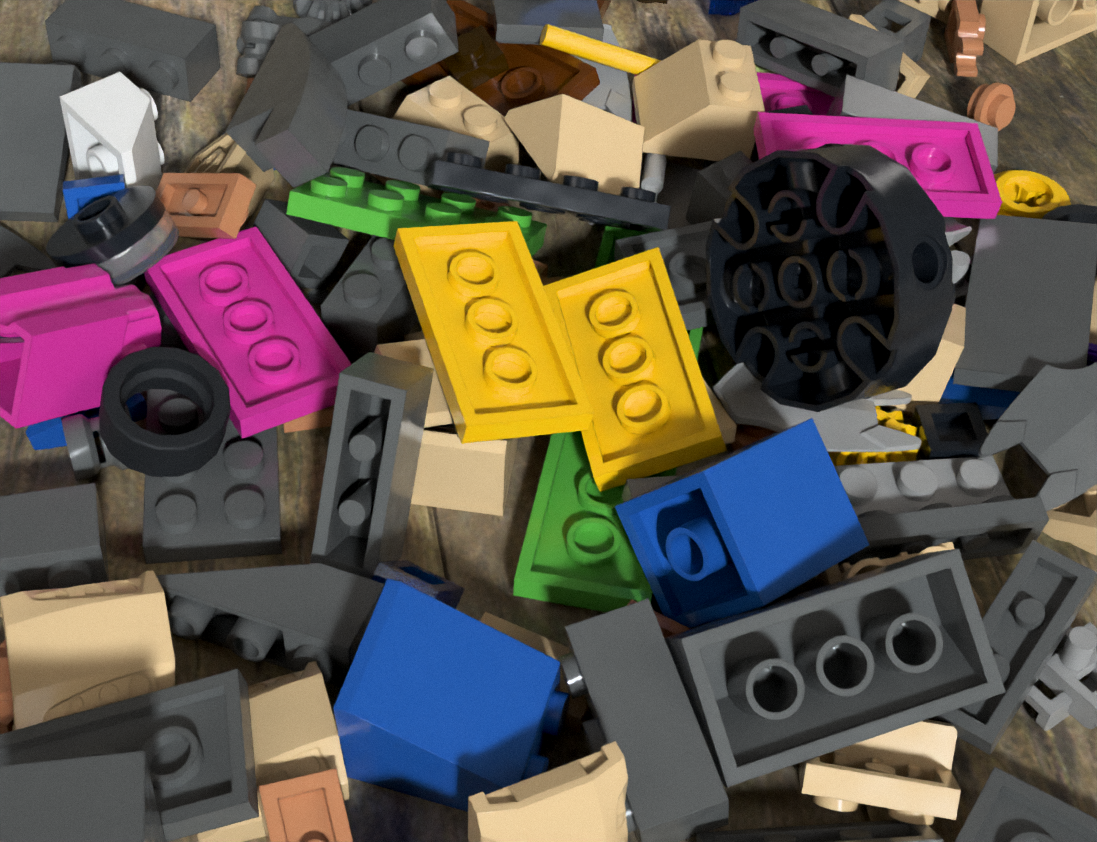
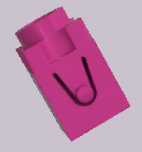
M94 263L71 268L62 266L0 278V336L4 337L0 338V416L17 429L99 407L102 387L114 365L130 353L150 347H160L162 327L159 313L150 296L141 292L132 284L114 287L110 274Z

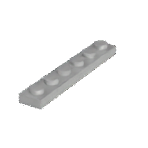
M993 456L834 466L856 516L873 510H883L889 514L912 512L935 503H948L952 507L981 504L996 496H1011ZM679 476L626 479L622 493L623 502Z

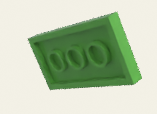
M333 167L330 169V173L328 172L289 192L287 215L395 240L397 228L517 221L532 257L543 246L547 227L546 223L533 221V214L521 208L500 206L497 212L475 207L476 200L468 196L443 193L441 199L420 194V186L399 180H388L385 186L364 181L365 174L363 172L343 167Z

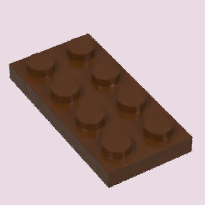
M464 0L446 1L455 14L457 37L482 25L504 53L509 69L470 90L503 116H506L510 109L560 94H565L582 101L600 84L595 67L568 53L543 45L498 43L495 39L493 16ZM439 61L400 81L418 91L449 75ZM519 141V148L527 152L522 143Z

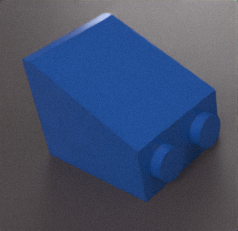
M813 418L764 437L614 506L662 614L688 628L765 606L870 545Z
M387 578L333 707L347 777L468 812L469 796L484 792L486 795L547 772L549 759L540 756L547 734L558 737L562 731L568 711L570 693L560 691V661L403 582Z

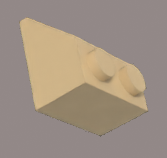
M698 39L634 77L632 92L636 122L638 125L645 127L643 153L720 161L738 151H742L750 159L755 144L753 128L758 112H765L751 46L741 45L732 40H719L716 42Z
M451 76L435 81L407 95L392 118L490 141L484 166L486 170L505 173L506 164L519 165V139L504 120L505 116ZM370 173L384 185L388 180H398ZM416 184L420 186V194L438 198L443 193H449Z

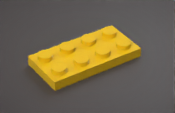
M518 222L397 228L393 247L461 444L588 430L594 416L593 408Z
M659 247L543 286L594 411L589 429L581 431L593 478L600 492L624 485L626 479L645 478L727 451Z

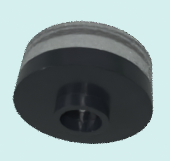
M145 185L134 186L110 194L83 208L52 235L47 243L46 251L56 267L64 266L65 268H71L92 263L96 264L110 274L113 286L117 287L138 277L158 263L177 242L179 229L154 188Z

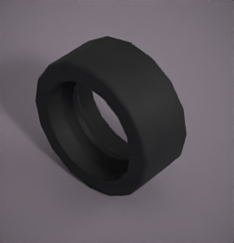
M150 347L130 353L111 368L102 387L99 409L100 436L110 454L131 470L152 477H179L199 470L217 455L225 436L231 411L229 388L215 367L201 356L173 347ZM169 389L186 395L199 405L204 414V420L202 425L196 430L181 435H159L142 429L129 419L125 412V403L134 394L143 391Z

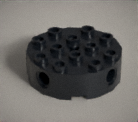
M835 143L825 144L814 149L777 150L741 169L727 188L732 194L727 199L722 218L713 219L705 246L707 297L720 340L735 363L745 362L753 375L762 382L760 390L780 405L814 412L828 410L861 399H869L907 386L936 355L956 297L955 287L952 282L953 257L945 235V220L909 169L870 145Z

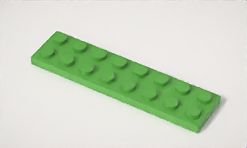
M605 226L595 268L615 262V240L648 234L649 232ZM704 327L687 330L697 361ZM581 431L551 434L514 577L513 596L602 612H609L627 606L631 599L639 602L649 598L652 604V589L614 507L623 503L622 493L625 484L602 492L599 491L593 478ZM677 467L645 478L676 476Z

